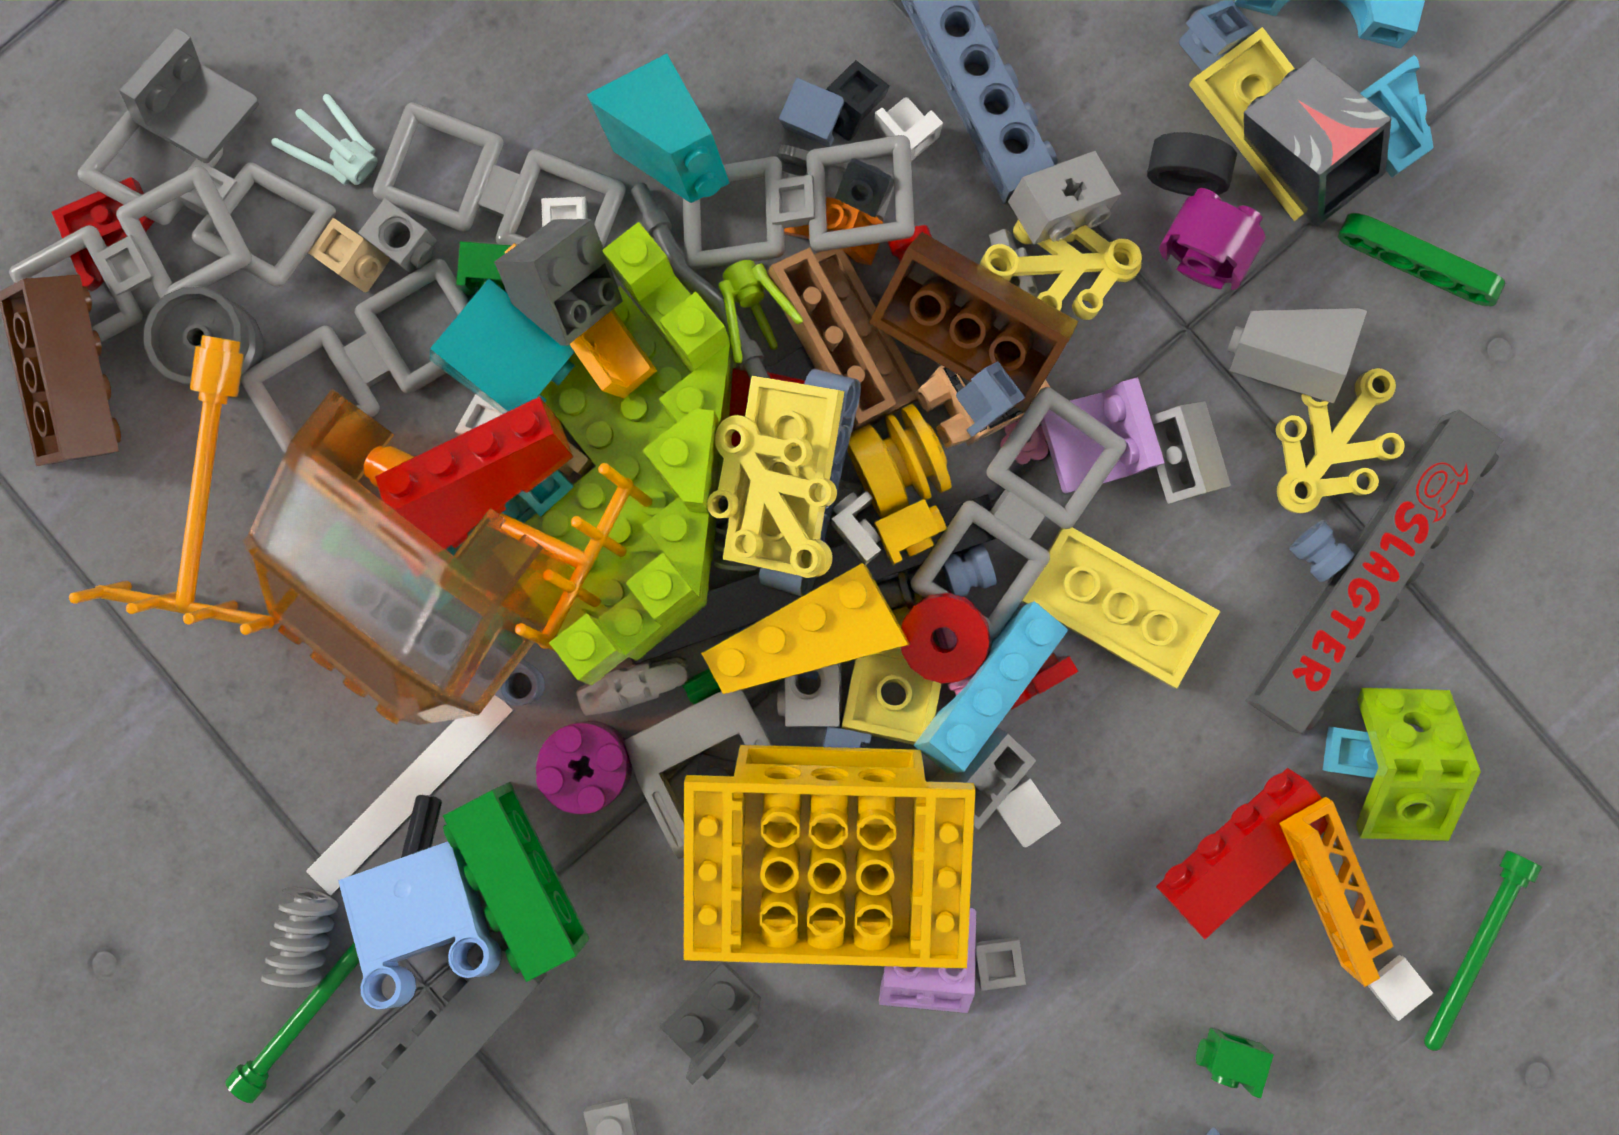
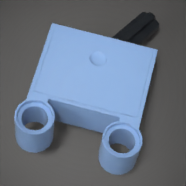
M422 794L415 798L400 859L338 880L363 973V980L360 986L361 996L364 1002L371 1008L387 1009L402 1007L414 996L416 982L412 972L398 965V962L454 942L450 947L448 959L452 971L458 976L465 978L488 976L497 969L501 961V949L498 943L490 937L478 892L472 889L466 879L464 866L467 864L460 850H454L448 841L432 847L442 806V800L434 796ZM477 943L483 950L484 957L480 966L474 969L467 961V954L471 946ZM388 975L394 979L396 984L395 993L389 1000L383 995L381 988L383 980Z

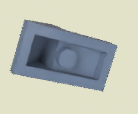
M1223 0L1198 10L1186 22L1190 29L1180 38L1179 44L1201 71H1204L1254 34L1257 29L1232 0Z

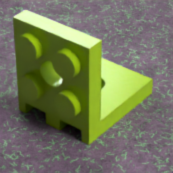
M1361 688L1357 701L1375 754L1378 770L1356 823L1359 837L1361 839L1449 841L1481 773L1450 690ZM1409 724L1419 726L1424 730V732H1417Z

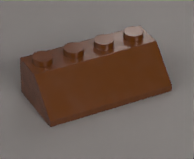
M921 232L907 248L869 324L970 382L984 368L998 361L1025 398L1014 407L1025 413L1069 342L1078 321Z
M80 274L25 278L1 290L0 309L36 467L119 452L118 443L121 441V431L117 420L111 417L108 400L111 398V385L108 377L101 372L98 358L102 352L101 340L98 333L92 330L89 318V313L92 309L91 295L88 288L82 286Z

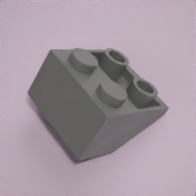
M593 219L552 220L494 261L511 303L560 345L568 346L623 302L611 267L602 251L603 246Z

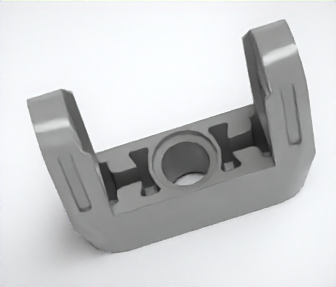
M742 690L723 694L720 691L623 741L637 781L672 851L678 859L684 857V812L663 771L737 733L740 734L745 745L773 746L759 717Z

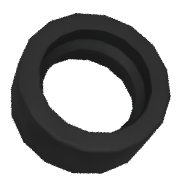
M1191 132L1163 134L1154 140L1147 178L1154 185L1178 194L1194 196L1197 189L1205 188L1220 195L1227 192L1230 188L1237 152L1223 140L1208 135Z

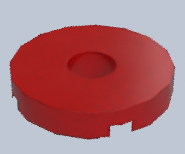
M951 593L929 595L911 608L905 616L901 627L910 645L901 647V653L910 668L924 679L941 684L959 682L973 675L985 661L990 644L989 625L984 615H981L980 611L974 607V604L965 597ZM938 628H949L956 634L957 644L952 648H941L934 642L933 632Z

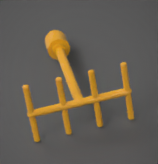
M202 335L201 346H195L190 389L199 391L198 400L203 401L177 591L158 596L131 591L132 584L129 581H122L73 592L69 595L71 603L77 604L101 598L128 603L126 611L129 614L154 608L185 614L183 621L187 625L206 619H216L242 624L240 632L243 635H248L262 629H270L274 625L291 619L292 614L289 610H283L269 616L237 610L238 603L235 600L214 606L195 602L222 404H227L228 396L238 397L244 358V354L239 353L240 341Z
M378 446L368 454L364 463V474L374 486L378 487L375 479L376 475L415 456L393 446ZM607 463L600 464L598 471L618 487L597 528L579 516H574L571 519V525L591 538L585 551L504 513L499 514L493 520L488 516L481 522L575 568L570 580L551 569L544 571V580L564 591L543 632L523 623L515 626L516 634L537 643L543 649H550L555 652L549 642L556 637L576 598L592 607L600 605V598L582 588V585L602 546L619 557H623L626 554V548L608 535L628 496L630 495L644 507H649L652 504L651 497L635 486L630 478H625Z

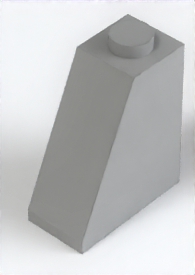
M1359 308L1251 311L1245 328L1236 326L1227 351L1235 353L1230 371L1334 403L1347 375L1367 311Z

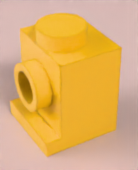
M925 499L880 519L873 525L881 538L880 541L892 566L903 560L899 552L906 549L910 557L934 546L931 537L947 529L937 506L934 505L929 508Z

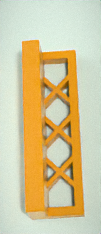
M514 243L505 253L513 249L517 244ZM614 309L569 344L603 392L623 399L657 372V369Z
M1324 797L1279 824L1341 967L1366 987L1380 979L1372 959L1394 946L1332 800ZM1325 816L1328 825L1321 840L1318 831L1309 824ZM1330 852L1341 855L1343 858L1338 875H1336L1329 859ZM1346 889L1356 891L1358 894L1353 911L1344 894ZM1360 926L1372 927L1376 938L1365 943L1359 929Z

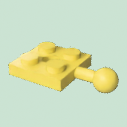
M914 593L916 603L924 599L921 595ZM907 607L893 611L900 627H902L903 620L910 611ZM901 647L855 659L841 728L914 745L936 715L941 683L924 679L912 670L901 653ZM893 682L901 685L906 693L905 701L896 706L886 703L881 695V689L885 684Z

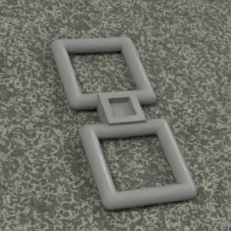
M415 102L408 103L405 106L373 187V195L376 199L383 201L385 198L396 207L462 232L471 229L480 208L503 217L496 234L497 244L513 245L515 243L518 245L527 239L516 234L540 170L605 194L594 223L604 249L626 191L625 185L621 181L537 149L529 151L520 174L496 165L504 145L500 135ZM418 123L483 147L459 211L393 187Z
M128 110L77 172L81 182L123 205L140 197L142 194L108 177L102 171L140 126L133 121ZM223 148L209 163H203L196 158L188 170L195 166H202L208 171L230 214L254 183L313 214L275 266L251 254V263L242 268L275 287L283 286L313 247L332 218L335 217L336 210L334 206L252 162L245 164L234 179L213 168L223 156ZM196 188L145 215L158 224L167 225L173 220L180 209L186 206L204 216L192 233L193 241L221 258L230 254L223 239L216 235L218 230Z
M897 135L814 149L806 157L807 175L782 179V163L780 159L774 156L724 164L729 182L765 176L767 241L702 251L700 199L693 203L683 199L684 259L688 267L692 270L732 265L742 260L760 261L779 258L785 252L784 228L809 225L810 246L817 252L912 237L915 232L910 140L904 135ZM893 155L896 222L827 232L824 166L847 163L853 158L866 160Z
M195 166L118 208L116 216L127 235L126 238L107 247L98 229L88 225L13 265L9 270V274L14 283L25 278H32V276L87 247L121 311L92 326V330L98 333L101 342L142 320V311L131 291L150 281L160 299L164 295L182 287L206 288L249 265L252 256L208 171L202 166ZM196 188L230 254L172 283L139 218Z
M434 259L422 268L417 269L358 304L355 308V315L366 334L355 341L343 346L333 328L323 325L251 367L241 376V383L290 461L294 462L300 456L305 458L377 415L380 406L369 388L388 376L392 375L404 393L411 394L446 373L432 361L411 373L376 316L434 280H437L456 313L459 314L470 300L456 285L457 279L443 259ZM324 347L358 405L297 440L262 382L319 348Z
M1042 388L987 468L988 478L1004 488V492L990 512L974 501L963 503L912 578V590L924 598L932 594L949 593L932 581L972 522L1029 559L990 617L984 616L989 625L990 639H995L1050 560L1049 552L1030 539L1044 517H1047L1063 529L1072 528L1125 452L1127 447L1126 441L1052 388ZM1049 409L1105 448L1065 507H1062L1008 470Z

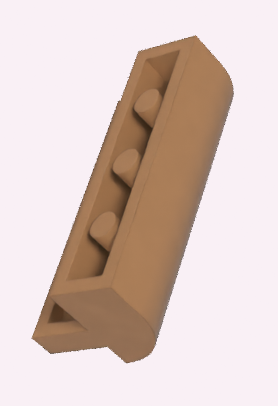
M809 247L771 265L767 272L768 276L803 318V322L798 325L784 311L815 369L855 378L860 381L861 392L852 432L868 424L873 426L887 415L918 401L915 392L920 387L892 336L869 324L876 307L843 250L834 249L813 254Z

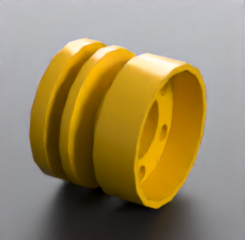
M913 404L901 410L906 426L905 430H903L892 413L885 417L888 438L882 440L878 432L870 424L851 432L847 452L865 492L868 491L873 497L872 505L880 519L909 506L905 488L911 485L922 499H930L932 496L926 479L928 477L939 493L952 488L947 471V459L938 437L931 425L927 424Z

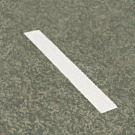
M485 689L306 872L331 896L340 887L338 880L351 876L412 814L415 798L422 794L430 795L513 710L502 699Z

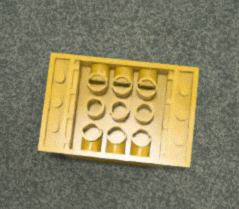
M740 745L734 776L686 775L684 780V960L967 969L975 807L974 783L926 782L921 750Z

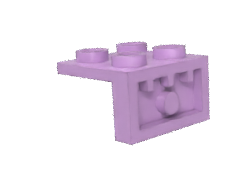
M1138 377L1122 381L1102 393L1070 400L1126 441L1127 447L1125 452L1103 483L1136 475L1165 463ZM1049 409L1042 419L1041 425L1063 493L1075 492L1105 448Z
M970 908L967 969L884 966L879 1005L968 1013L975 995V909Z

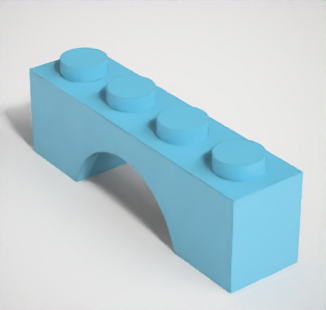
M1235 0L1234 4L1241 8L1276 16L1281 8L1290 0ZM1339 0L1353 15L1359 38L1400 49L1417 33L1425 0Z
M1035 601L1017 608L1000 634L991 641V650L973 678L951 702L936 714L913 746L921 750L925 756L947 774L965 771L1067 633L1068 629Z

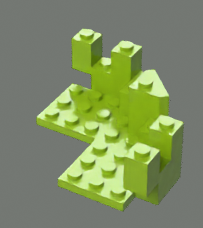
M639 222L602 251L613 273L641 306L644 314L621 286L618 289L623 302L616 306L614 310L657 369V372L623 399L603 392L576 353H573L568 360L575 365L559 386L550 381L540 395L546 399V404L596 467L574 483V487L541 517L536 513L525 522V524L585 551L591 538L571 525V519L574 516H579L597 528L618 487L599 473L598 468L602 463H607L625 478H630L635 486L652 499V504L649 507H644L630 495L628 496L608 535L626 548V554L623 557H619L602 546L582 585V588L600 598V605L592 607L576 598L557 633L558 636L549 642L575 678L589 685L595 684L627 657L638 661L707 605L710 567L713 560L716 535V517L712 516L708 511L707 500L711 493L718 490L719 477L721 476L724 460L716 448L715 434L720 423L729 417L732 372L737 364L733 359L732 348L725 326L696 291L691 295L674 275L667 255ZM507 536L491 548V550L548 622L564 590L544 580L543 573L545 570L551 569L570 580L575 568Z

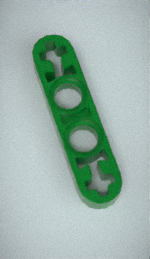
M1347 214L1337 236L1343 244L1474 304L1482 306L1496 305L1506 284L1505 280L1494 272L1365 214Z

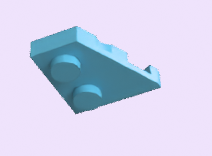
M1415 55L1360 93L1392 118L1386 171L1392 178L1434 148L1431 129L1425 120L1427 112L1425 95L1419 94L1416 71L1420 66Z

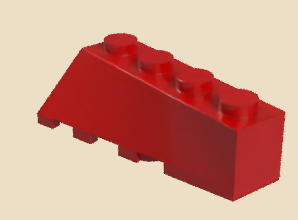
M539 396L376 475L375 479L387 516L417 566L424 573L437 563L434 558L451 545L457 548L470 538L468 532L488 516L492 520L506 510L505 504L521 491L528 493L574 456L559 419Z

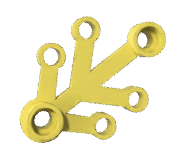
M1018 219L1013 228L1015 238L1023 244H1032L1031 239ZM1087 225L1076 228L1070 235L1059 241L1053 242L1050 238L1037 243L1052 255L1018 257L1009 246L996 244L987 249L979 264L1007 281H1010L1013 276L1060 274L1048 291L1040 293L1037 297L1059 311L1062 308V300L1083 272H1101L1091 288L1082 290L1072 304V309L1076 316L1083 320H1090L1100 311L1103 306L1102 299L1116 281L1128 282L1139 273L1142 264V254L1134 242L1128 239H1117L1108 242L1091 228H1088ZM1078 240L1093 253L1082 254L1067 242ZM993 266L998 267L1001 271L996 270ZM1082 300L1088 301L1093 309L1086 307Z
M1376 368L1358 377L1355 383L1357 398L1332 432L1327 407L1329 402L1324 400L1316 402L1311 396L1301 395L1303 403L1308 406L1315 455L1306 467L1300 440L1307 431L1305 421L1295 415L1288 416L1279 421L1276 426V435L1282 441L1287 473L1278 483L1277 497L1280 504L1286 510L1293 513H1305L1313 510L1319 504L1321 498L1325 496L1346 493L1363 496L1376 490L1379 479L1377 474L1369 468L1355 470L1350 473L1349 477L1321 478L1331 464L1372 458L1389 461L1398 458L1403 453L1404 441L1396 433H1386L1372 441L1347 444L1372 408L1388 401L1393 396L1396 384L1393 376L1388 371ZM1375 378L1382 380L1384 383V391L1382 393L1376 392L1372 386ZM1287 422H1292L1297 426L1298 431L1295 437H1290L1286 434L1285 425ZM1385 439L1392 441L1394 444V451L1391 455L1383 450L1382 445ZM1359 474H1363L1368 478L1369 485L1365 490L1357 485ZM1298 483L1304 484L1307 488V496L1304 499L1297 497L1295 494V486Z
M734 415L724 419L718 426L715 434L716 448L724 460L718 490L711 493L707 500V508L710 514L716 518L733 517L739 510V499L736 491L742 467L751 480L742 528L731 538L732 552L739 558L755 557L761 552L763 540L760 535L767 507L792 549L790 562L793 570L805 578L818 577L825 574L832 564V552L829 546L819 539L808 538L783 494L805 498L814 507H826L831 505L836 499L837 489L835 484L826 478L809 480L769 471L758 454L781 457L782 461L788 466L802 467L808 464L812 458L813 451L810 443L802 438L784 440L761 435L754 421L745 416ZM737 430L741 435V442L735 448L731 443V436ZM795 444H799L802 449V455L797 461L791 457V448ZM819 484L824 485L826 488V497L823 501H819L815 497V488ZM722 496H725L728 500V509L725 512H722L718 506L719 499ZM746 535L752 541V548L749 552H746L742 547V539ZM805 550L810 551L813 556V563L809 568L802 562V554Z

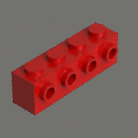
M1286 768L1282 773L1271 777L1266 782L1264 789L1249 803L1238 807L1231 815V819L1218 831L1206 836L1187 859L1170 868L1156 888L1205 940L1295 859L1279 823L1323 798L1306 779ZM1325 816L1309 825L1317 830L1321 836L1325 832L1328 823Z

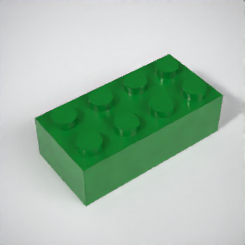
M511 782L497 787L443 815L446 825L443 826L445 837L454 850H460L467 864L464 866V873L468 883L473 890L481 891L488 905L485 907L486 918L495 932L501 931L508 945V948L505 949L506 957L514 972L517 974L521 972L525 981L528 982L576 957L590 938Z

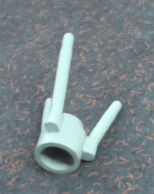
M329 94L323 96V101L353 140L352 142L347 138L339 141L302 109L296 110L295 114L315 134L333 148L330 153V159L334 161V165L278 138L271 140L274 147L334 176L344 186L350 181L354 185L363 183L372 174L378 161L373 155L376 149L363 139Z

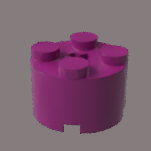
M1199 188L1194 196L1188 197L1183 203L1159 246V252L1166 261H1168L1170 255L1178 260L1180 263L1176 270L1193 281L1220 290L1225 283H1231V290H1236L1241 285L1265 242L1266 236L1260 227L1263 217L1253 208L1248 206L1236 208L1221 201V198L1213 191Z
M581 721L560 728L548 737L539 751L536 761L537 787L548 801L563 811L573 814H588L603 809L621 795L631 778L632 764L623 743L624 738L613 727L598 721ZM587 756L590 758L589 767L594 769V773L590 772L582 776L579 774L580 767L576 765V761H580Z

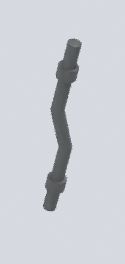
M645 183L635 185L631 193L643 215L641 222L645 230L655 239L658 246L667 255L674 275L691 292L694 293L696 291L704 302L716 311L729 336L722 293L688 267L670 232L672 225L665 210L658 208ZM737 315L743 357L742 362L737 363L740 370L746 371L750 380L752 376L770 379L762 364L764 356L757 342L750 340Z

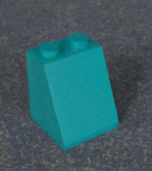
M667 53L586 94L612 150L689 203H693L702 197L712 196L720 188L730 184L713 134Z
M490 279L485 282L432 345L429 358L439 368L502 414L539 396L546 402V399L540 393L550 381L559 386L575 366L568 360L574 353L571 346L560 345L516 308L511 303L508 294Z

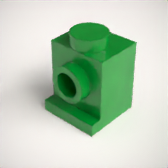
M460 241L456 285L466 295H475V287H478L479 291L485 282L490 279L505 291V286L494 261L506 254L505 251L512 245Z
M1210 1027L1207 1039L1203 1038L1198 1045L1196 1064L1207 1068L1212 1074V1080L1231 1088H1238L1240 1082L1252 1096L1261 1099L1274 1054L1260 1042Z

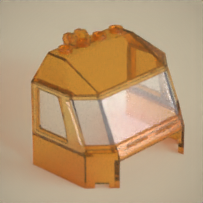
M331 389L291 439L249 534L243 540L267 611L281 623L278 631L298 645L305 642L313 649L310 657L329 671L337 668L340 673L346 676L342 683L347 688L363 698L369 694L379 703L375 710L396 725L401 720L421 725L478 716L535 643L516 634L515 626L523 623L543 632L564 591L544 580V571L551 569L570 580L574 569L525 533L519 541L501 529L506 519L491 508L454 555L449 553L359 482L360 478L364 475V463L368 454L378 446L386 447L395 434L334 389Z

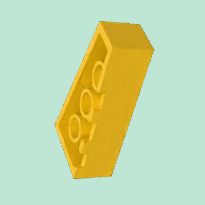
M861 563L701 654L722 693L727 694L910 645L867 566Z

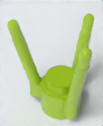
M742 260L732 264L724 271L722 276L724 281H721L718 286L724 297L734 361L741 363L743 359L735 302H738L744 308L751 307L770 349L776 350L778 348L777 341L759 303L765 296L764 289L766 288L796 324L799 325L803 322L802 316L771 280L762 263L756 265L752 260Z

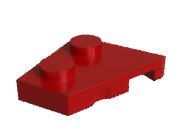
M129 177L120 181L121 184L142 195L144 194L140 183L134 178ZM99 191L51 211L62 239L88 225L98 229L107 247L127 237L116 216L118 208L123 206V204ZM146 216L139 218L145 232L155 222ZM86 247L71 255L70 258L77 274H80L82 286H86L92 292L100 287L104 279Z

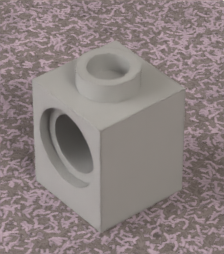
M385 198L358 232L359 235L410 274L416 268H422L429 262L434 253L433 246L437 242L436 238L426 228ZM403 231H410L408 243L401 248H394L393 242L395 237Z

